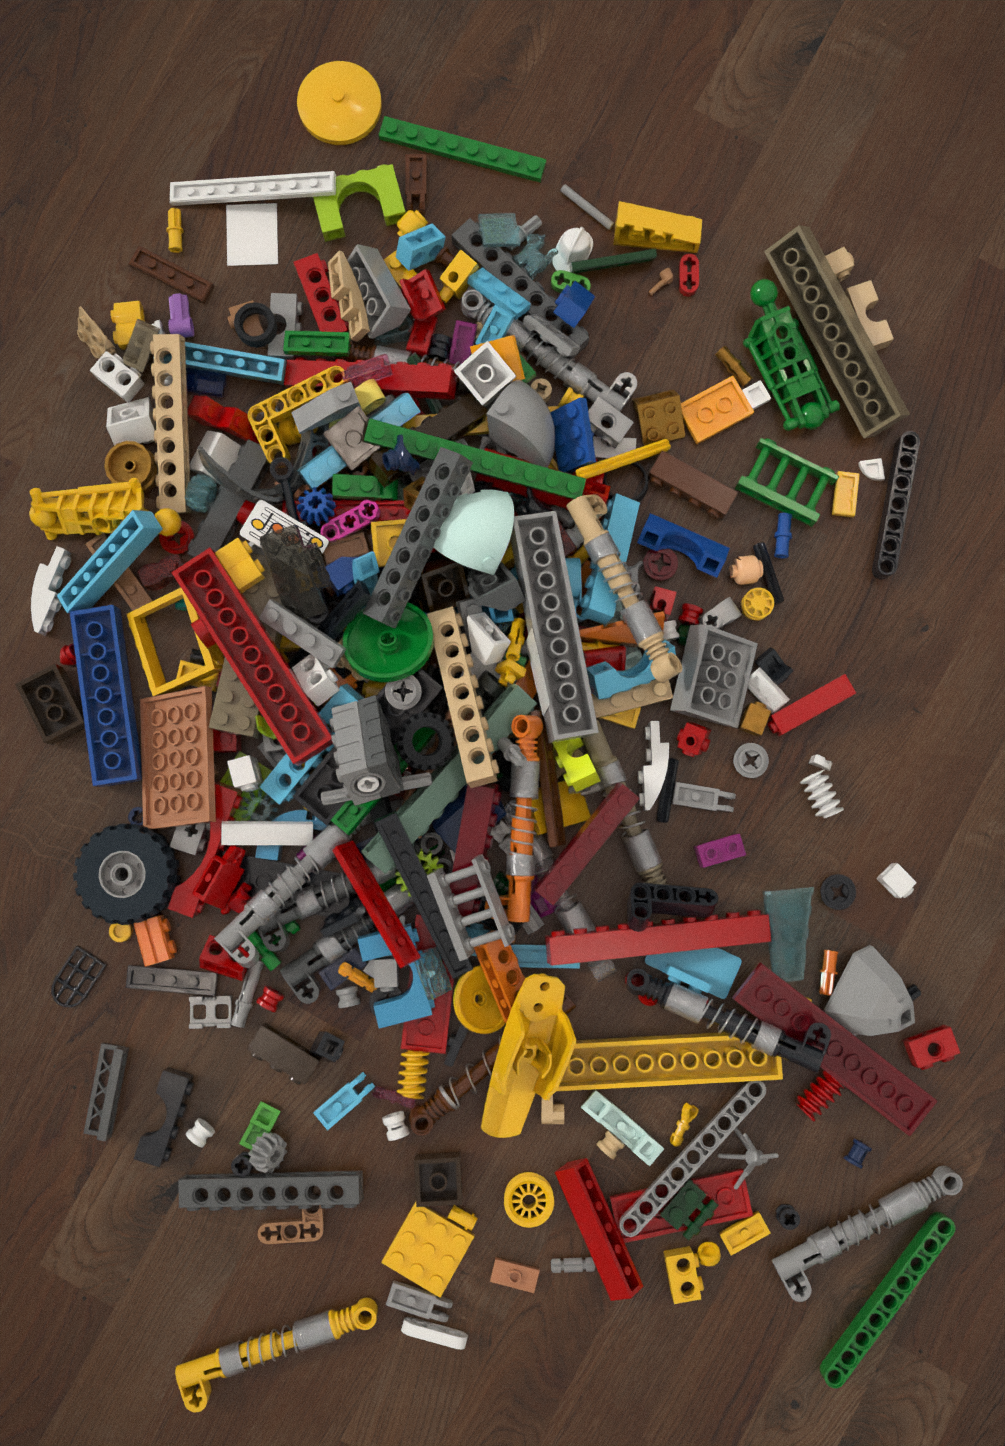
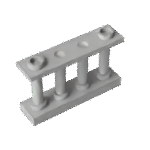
M483 854L471 860L473 866L449 874L444 873L441 867L427 875L459 961L468 959L475 952L474 947L502 939L504 947H506L515 940L514 927L508 922L490 874L489 862L487 859H484ZM477 874L481 884L480 888L456 896L452 894L449 886L451 882ZM482 896L486 897L490 909L465 917L460 915L458 904ZM494 918L498 930L474 938L468 936L466 931L467 925Z

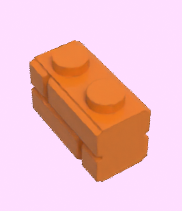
M159 915L140 923H133L145 967L175 958L174 953H177V947L174 940H170L168 932L171 931V925L168 918L165 919L164 915Z

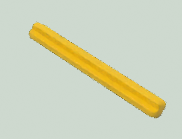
M663 439L581 467L576 470V475L588 479L660 454L661 451L666 452L670 450L671 445L668 439Z

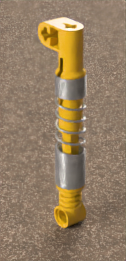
M362 1298L357 1304L352 1305L351 1308L346 1307V1310L344 1308L340 1311L331 1309L308 1318L306 1317V1319L295 1321L293 1330L289 1326L284 1325L281 1334L278 1330L272 1329L270 1334L266 1335L262 1332L259 1338L255 1339L251 1336L247 1342L239 1340L238 1342L236 1341L217 1348L215 1353L177 1365L175 1369L176 1380L186 1408L191 1412H200L206 1407L211 1394L209 1382L211 1379L217 1377L227 1378L244 1371L246 1372L248 1367L253 1369V1365L258 1363L264 1366L267 1360L273 1359V1361H276V1357L281 1356L282 1351L287 1358V1349L293 1347L298 1354L299 1350L303 1352L325 1343L334 1342V1340L340 1339L341 1335L345 1334V1332L349 1333L350 1329L351 1331H355L356 1328L369 1330L376 1323L378 1312L376 1302L371 1298ZM368 1311L371 1315L365 1317L361 1315V1312ZM287 1327L289 1331L283 1333L284 1328ZM199 1384L196 1394H194L196 1390V1385Z

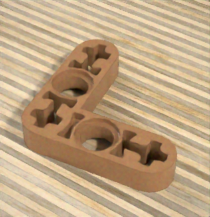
M314 1186V1194L319 1193L321 1195L320 1189ZM319 1205V1209L316 1212L302 1209V1218L265 1221L258 1230V1238L264 1244L317 1241L321 1238L325 1229L324 1208H321V1205ZM301 1224H304L303 1229H309L312 1224H315V1227L320 1229L316 1235H313L312 1231H305L304 1236H301ZM294 1225L298 1231L297 1235L293 1237L288 1236L285 1232V1227ZM279 1226H282L280 1231L281 1237H278L279 1232L272 1233L270 1238L266 1233H263L267 1227H270V1231H278Z

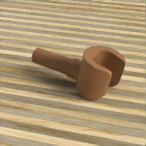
M670 268L660 272L659 275L662 280L648 292L651 296L664 285L672 283L673 273Z

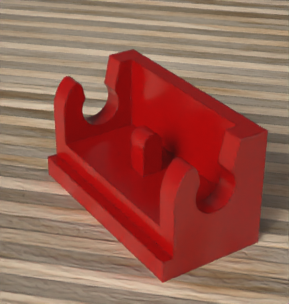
M655 586L649 598V601H651L649 608H651L652 612L654 610L664 611V622H667L671 615L677 592Z

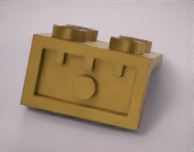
M674 389L632 399L633 408L638 412L644 446L663 439L670 441L685 437L680 395Z

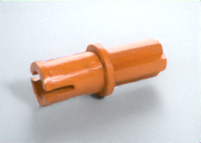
M824 950L822 970L819 971L822 972L819 990L822 995L831 996L833 993L835 975H838L836 964L839 952Z

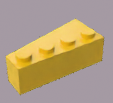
M619 201L613 245L697 253L701 240L702 219Z

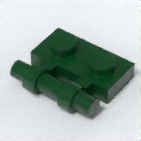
M688 1179L662 1208L659 1214L676 1230L682 1224H685L688 1228L682 1235L690 1241L694 1235L699 1234L700 1228L705 1221L714 1216V1211L719 1205L713 1199L705 1205L702 1200L707 1194L691 1179ZM697 1207L701 1212L692 1221L689 1216Z

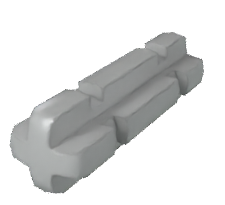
M585 1257V1260H582V1258H564V1260L557 1258L551 1260V1271L553 1273H561V1270H564V1273L583 1272V1270L593 1272L596 1268L592 1257Z

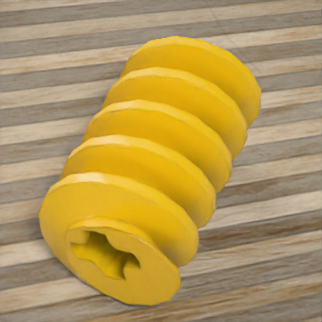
M408 1050V1052L401 1053V1056L407 1058V1061L400 1062V1065L406 1069L399 1071V1074L405 1078L398 1080V1083L404 1087L398 1089L397 1093L407 1098H425L419 1094L426 1090L420 1084L427 1081L422 1074L428 1072L427 1068L423 1067V1065L429 1063V1060L423 1056L429 1055L430 1052Z

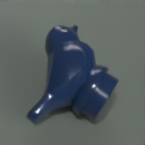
M397 435L395 448L388 450L382 455L383 464L388 471L399 469L401 472L409 471L414 476L419 470L420 464L404 446L403 435Z

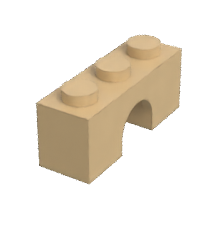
M870 280L847 288L845 294L875 350L888 347L894 338L887 320L874 322L866 315V310L872 309L879 300L872 281Z

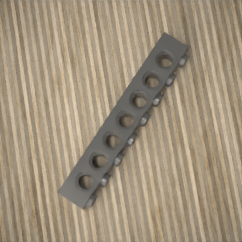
M469 218L452 234V244L459 251L462 250L478 264L479 269L483 267L528 302H541L540 306H533L531 304L530 310L523 314L524 317L537 314L546 321H548L546 319L547 316L556 317L555 321L548 322L561 332L564 330L571 332V335L567 337L580 346L577 355L588 345L589 334L583 326L578 325L573 328L553 313L557 307L555 304L556 299L552 296L549 297L544 292L542 285L537 281L534 282L529 277L527 270L522 266L519 267L514 262V258L509 252H504L499 244L485 243L483 228L479 222L475 223ZM475 242L482 243L479 247H475L472 244ZM489 257L497 258V260L493 262L488 261L487 259ZM508 271L512 273V275L503 276L502 273ZM524 286L527 289L525 291H518L516 288ZM577 355L567 356V358L571 360L574 359Z
M440 447L363 614L392 628H396L414 587L421 576L422 570L430 557L435 540L440 536L442 523L449 516L461 487L470 472L473 462L463 455Z
M363 1171L248 1173L244 1177H238L234 1173L185 1174L178 1180L179 1208H187V1211H197L201 1207H209L210 1211L221 1210L223 1207H231V1210H242L248 1206H253L255 1210H263L267 1206H276V1209H288L290 1206L308 1209L312 1205H321V1208L324 1209L333 1208L335 1205H343L344 1208H354L364 1199ZM335 1185L342 1187L343 1195L335 1193ZM289 1186H293L298 1190V1196L290 1193ZM317 1186L321 1191V1195H315L311 1187ZM245 1187H249L253 1191V1197L245 1193ZM267 1187H272L275 1190L276 1195H269L267 1192ZM201 1188L207 1190L208 1198L202 1196ZM223 1188L229 1189L230 1197H226L223 1194Z

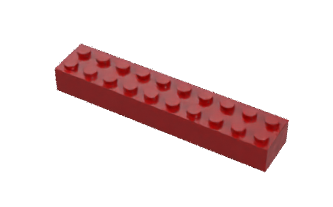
M208 548L171 572L292 763L300 766L333 744L331 737L333 733L311 699L305 694L297 677L243 593L231 579L215 551Z

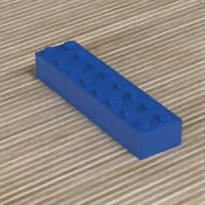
M115 605L70 611L93 786L106 787L142 781V761L121 609Z

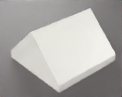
M208 430L199 445L227 472L232 463H236L241 447L223 433ZM197 449L190 462V470L220 484L202 465Z

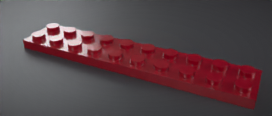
M761 962L732 997L759 1020L784 1030L786 1035L800 1041L803 1040L805 1032L812 1024L819 1022L827 1025L831 1032V1039L820 1067L908 1136L912 1135L937 1103L934 1097ZM816 1031L814 1034L816 1035L815 1040L812 1043L806 1041V1044L822 1050L821 1047L816 1046V1043L821 1039L820 1032Z

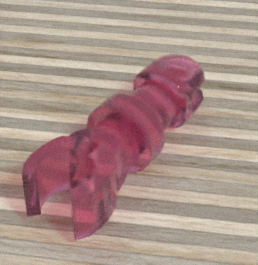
M379 1086L373 1088L376 1092H373L372 1096L375 1098L387 1099L393 1104L398 1102L408 1108H413L416 1099L404 1097L397 1093V1090L389 1091Z

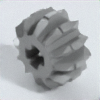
M264 1132L261 1137L257 1136L255 1144H251L253 1148L248 1153L251 1156L249 1162L260 1172L272 1173L275 1168L279 1169L281 1161H284L283 1157L287 1153L285 1149L287 1143L276 1133Z

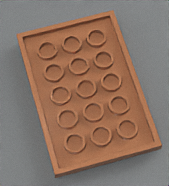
M203 686L140 699L143 826L148 829L156 830L216 822L213 729L209 728L212 715V687Z

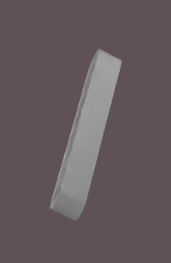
M747 1081L621 1216L619 1227L624 1235L629 1237L637 1235L764 1098L766 1087L763 1082ZM753 1083L757 1084L760 1088V1093L756 1097L749 1093V1087ZM737 1100L743 1101L745 1105L744 1111L741 1113H737L733 1107ZM723 1116L729 1120V1127L726 1130H722L718 1126V1120ZM707 1133L712 1134L714 1137V1143L709 1147L705 1146L702 1141L703 1136ZM691 1150L697 1151L699 1155L695 1163H689L687 1160V1154ZM675 1167H680L683 1170V1176L679 1180H674L671 1176V1171ZM659 1184H665L668 1191L664 1197H658L655 1193V1189ZM644 1201H648L652 1205V1209L648 1214H642L639 1210L640 1204ZM629 1218L636 1221V1227L632 1231H627L623 1227L625 1220Z

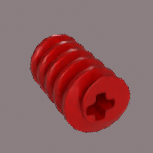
M825 1070L823 1071L825 1079L821 1077L816 1078L819 1085L810 1083L812 1092L807 1089L803 1090L806 1098L797 1096L799 1105H796L813 1122L816 1121L813 1113L822 1115L820 1106L828 1109L829 1106L826 1101L829 1100L834 1103L833 1094L841 1096L839 1088L844 1089Z

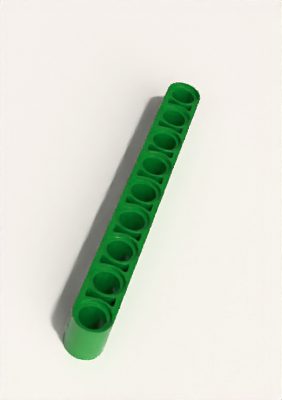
M934 1212L929 1216L822 1361L820 1373L829 1387L837 1389L846 1382L954 1235L955 1224L944 1213ZM945 1220V1227L939 1230L938 1224ZM932 1239L931 1246L924 1248L925 1241ZM919 1258L915 1266L910 1265L912 1259ZM905 1276V1281L898 1285V1278ZM886 1295H892L889 1302L883 1303ZM872 1314H878L875 1321H869ZM864 1332L862 1339L855 1340L858 1333ZM851 1351L848 1358H842L844 1352ZM831 1370H837L835 1376L828 1377Z

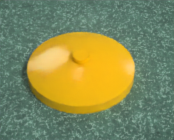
M333 61L318 66L305 77L297 96L298 111L304 127L318 140L332 145H347L363 139L374 129L381 115V94L375 79L367 70L351 62Z

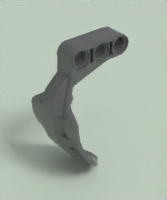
M328 424L318 427L316 433L312 429L301 434V442L293 464L294 476L290 481L293 495L300 486L307 485L297 470L328 448V441L323 436V433L329 429ZM198 446L200 460L204 468L225 489L235 496L255 504L259 500H263L270 505L280 504L282 501H285L281 483L270 489H249L217 464L203 447ZM314 446H316L317 452L313 456L312 449Z

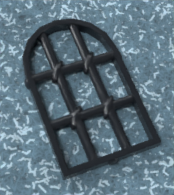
M76 946L58 975L55 976L51 986V994L54 1001L63 1007L79 1005L87 998L88 993L107 964L81 947ZM77 950H80L84 954L79 962L74 965L70 961ZM89 956L94 961L88 970L83 971L79 966L85 957ZM98 962L102 965V968L94 978L89 973ZM67 965L74 969L67 980L63 981L59 977ZM80 972L84 976L77 987H72L68 984L75 973ZM89 978L93 982L85 994L78 990L85 979ZM58 981L61 984H63V986L56 995L55 985ZM69 988L73 993L65 1004L61 1003L58 998L64 989ZM77 994L82 997L77 1003L69 1005Z

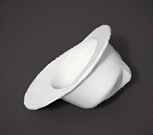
M583 227L571 228L561 236L552 256L553 266L556 271L564 270L570 272L569 266L571 262L588 259L592 252L593 239Z

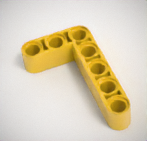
M340 366L330 367L249 409L248 419L269 463L274 460L275 454L280 451L284 458H287L289 461L291 460L290 453L276 423L292 416L291 412L326 391L350 382V377ZM343 374V379L339 383H334L335 375ZM318 383H323L322 391L315 393V386ZM298 393H303L302 401L295 402V396ZM283 402V410L276 412V405ZM260 412H264L263 420L257 422V414ZM273 432V439L266 442V434Z

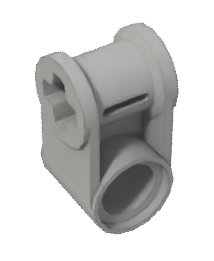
M728 597L704 614L699 620V625H707L706 622L712 620L714 624L709 626L720 629L738 619L742 614L731 597Z

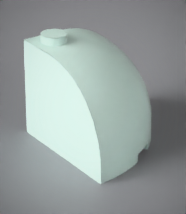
M481 490V492L469 495L465 493L457 496L449 516L442 523L440 536L435 540L433 548L459 564L494 575L505 554L513 529L514 506L509 493L498 490Z

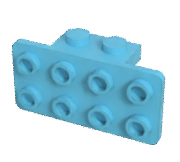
M719 948L646 955L644 960L647 965L669 975L668 980L678 985L681 984V981L689 984L688 988L691 991L693 990L699 994L704 991L721 999L727 997L742 963L739 957Z

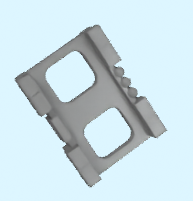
M232 996L189 997V1029L216 1025L217 1028H231ZM217 1004L228 1005L229 1016L227 1019H218L216 1017ZM194 1005H205L206 1018L195 1019Z

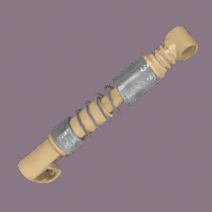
M583 495L572 500L566 507L584 539L583 545L593 564L599 566L598 572H602L605 577L603 582L608 583L611 589L609 593L618 594L619 599L615 600L614 603L620 600L623 603L625 609L621 610L620 613L639 648L647 651L646 655H650L649 661L653 660L650 666L653 676L660 683L666 682L682 672V664L675 654L668 653L670 649L665 648L667 646L666 642L662 643L664 641L663 630H661L652 610H650L651 608H649L647 600L639 601L643 593H635L633 591L637 587V583L631 580L632 573L627 572L625 569L626 562L621 561L619 558L621 552H618L619 549L615 545L614 539H612L608 530H604L599 521V518L608 511L605 502L598 495Z

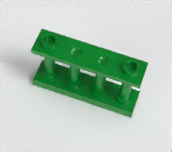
M761 438L755 447L761 450L749 476H741L735 489L783 513H790L793 518L812 527L820 516L816 512L815 507L827 483L833 486L839 476L830 468H822L777 446L776 442L771 439ZM771 455L781 461L769 485L762 486L757 483V478L768 456ZM789 464L800 469L788 495L783 496L777 493L776 488ZM810 474L820 480L808 504L803 506L796 502V497L807 475Z

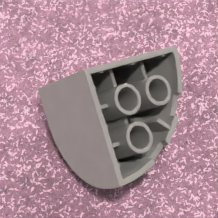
M515 380L502 391L487 412L490 442L532 464L548 468L555 450V428L552 415L545 401L531 386L521 380Z

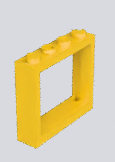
M182 588L126 614L129 627L135 639V646L139 652L142 667L149 683V689L153 696L176 692L221 672L223 668L224 656L219 646L215 644L207 649L195 633L206 666L166 683L145 617L184 598L191 623L199 619V615Z

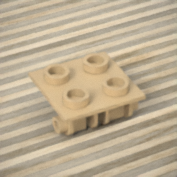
M80 306L77 330L80 340L86 342L95 358L100 359L106 351L111 355L117 353L116 347Z

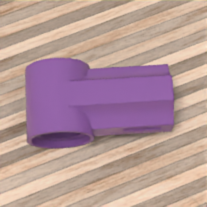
M180 293L172 294L169 297L171 319H169L168 323L170 334H180L184 338L194 337V325L190 317L187 295Z

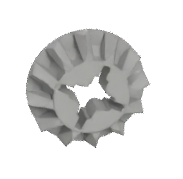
M413 675L399 681L387 682L385 687V696L388 702L393 707L402 710L415 706L419 702L422 693L420 682ZM403 681H405L406 689L413 690V693L406 694L404 701L400 693L394 692V690L402 688Z
M747 743L740 746L734 753L733 764L736 771L743 777L756 778L766 771L769 758L762 746L755 743ZM746 754L749 757L758 755L756 760H754V766L751 764L743 766L747 761Z

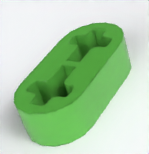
M564 270L554 272L551 277L552 289L558 293H561L566 285L571 287L574 281L584 284V288L590 292L591 284L588 278ZM564 278V282L558 285L557 280Z

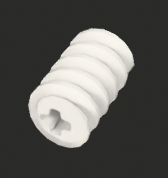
M821 770L805 777L800 783L809 785L804 792H812L808 800H815L816 802L811 807L819 808L820 810L815 816H823L824 819L844 809L843 807H836L840 800L832 799L836 795V791H828L833 784L825 783L829 776L821 775L824 771Z

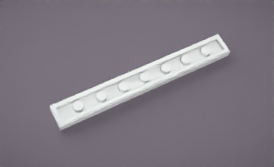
M334 171L170 182V204L172 206L336 195V174Z

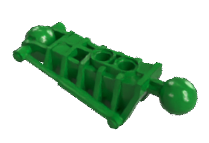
M768 279L758 280L751 287L750 296L755 305L763 308L765 316L755 321L748 338L743 340V345L747 349L749 348L769 391H772L786 420L783 422V428L786 431L797 427L799 429H817L829 417V414L840 409V404L836 400L832 401L818 373V367L798 329L799 321L791 317L790 307L787 306L777 310L775 304L778 294L777 286ZM776 330H779L782 339L777 337ZM784 350L788 351L791 359L785 358ZM791 366L795 375L790 379L787 378L783 369ZM811 393L815 402L805 403L800 408L796 398ZM788 403L793 418L790 417L784 404Z

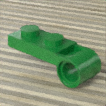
M333 474L332 496L336 499L397 501L398 480L384 488L375 476Z

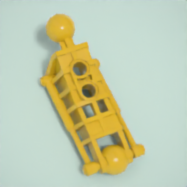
M131 478L129 482L83 486L70 490L41 492L40 488L30 490L32 498L29 511L30 520L35 526L44 530L48 540L56 539L57 534H112L132 510L149 511L144 508V492L137 478ZM164 508L155 513L154 516L163 528L159 534L172 536L180 530L181 517L175 510Z

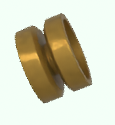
M135 441L117 443L110 449L105 458L104 467L106 475L112 483L129 482L131 478H137L139 483H141L144 494L156 487L155 477L158 474V465L155 464V455Z

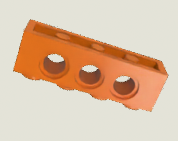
M502 939L474 947V950L504 1023H507L525 976L521 972L518 959L511 945L504 947Z

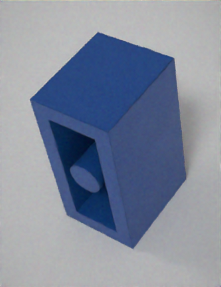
M574 281L571 287L566 285L555 301L557 307L553 313L575 328L595 296L578 282Z

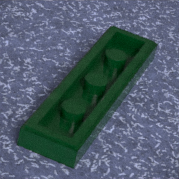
M656 249L571 262L569 267L571 273L577 274L650 262L657 257Z

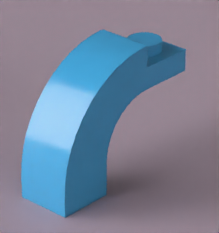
M308 810L290 811L272 820L313 822V829L325 830L327 828L316 816H312V820H309L310 812ZM257 845L255 858L281 861L283 845Z

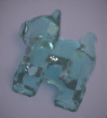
M529 234L527 236V245L520 254H516L513 257L514 262L519 267L527 264L524 268L532 280L538 273L544 271L553 257L558 254V249L556 248L551 249L546 256L538 251L545 244V234Z

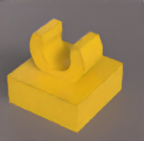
M509 658L497 663L494 671L501 675L498 683L507 687L508 683L513 684L515 680L523 678L527 669Z

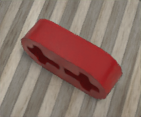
M686 254L679 263V291L683 296L690 297L697 292L699 286V260L693 254ZM687 261H690L692 265L690 272H687ZM687 279H690V284L692 285L690 290L686 286Z
M201 618L190 624L207 649L217 644Z

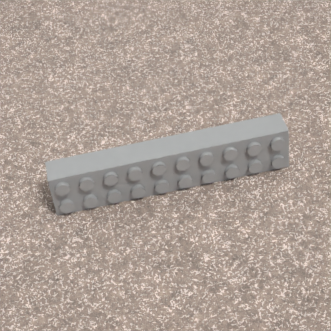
M556 511L514 516L510 540L519 586L526 600L522 604L529 634L531 628L533 629L549 698V707L544 714L548 741L553 743L593 736L599 732Z

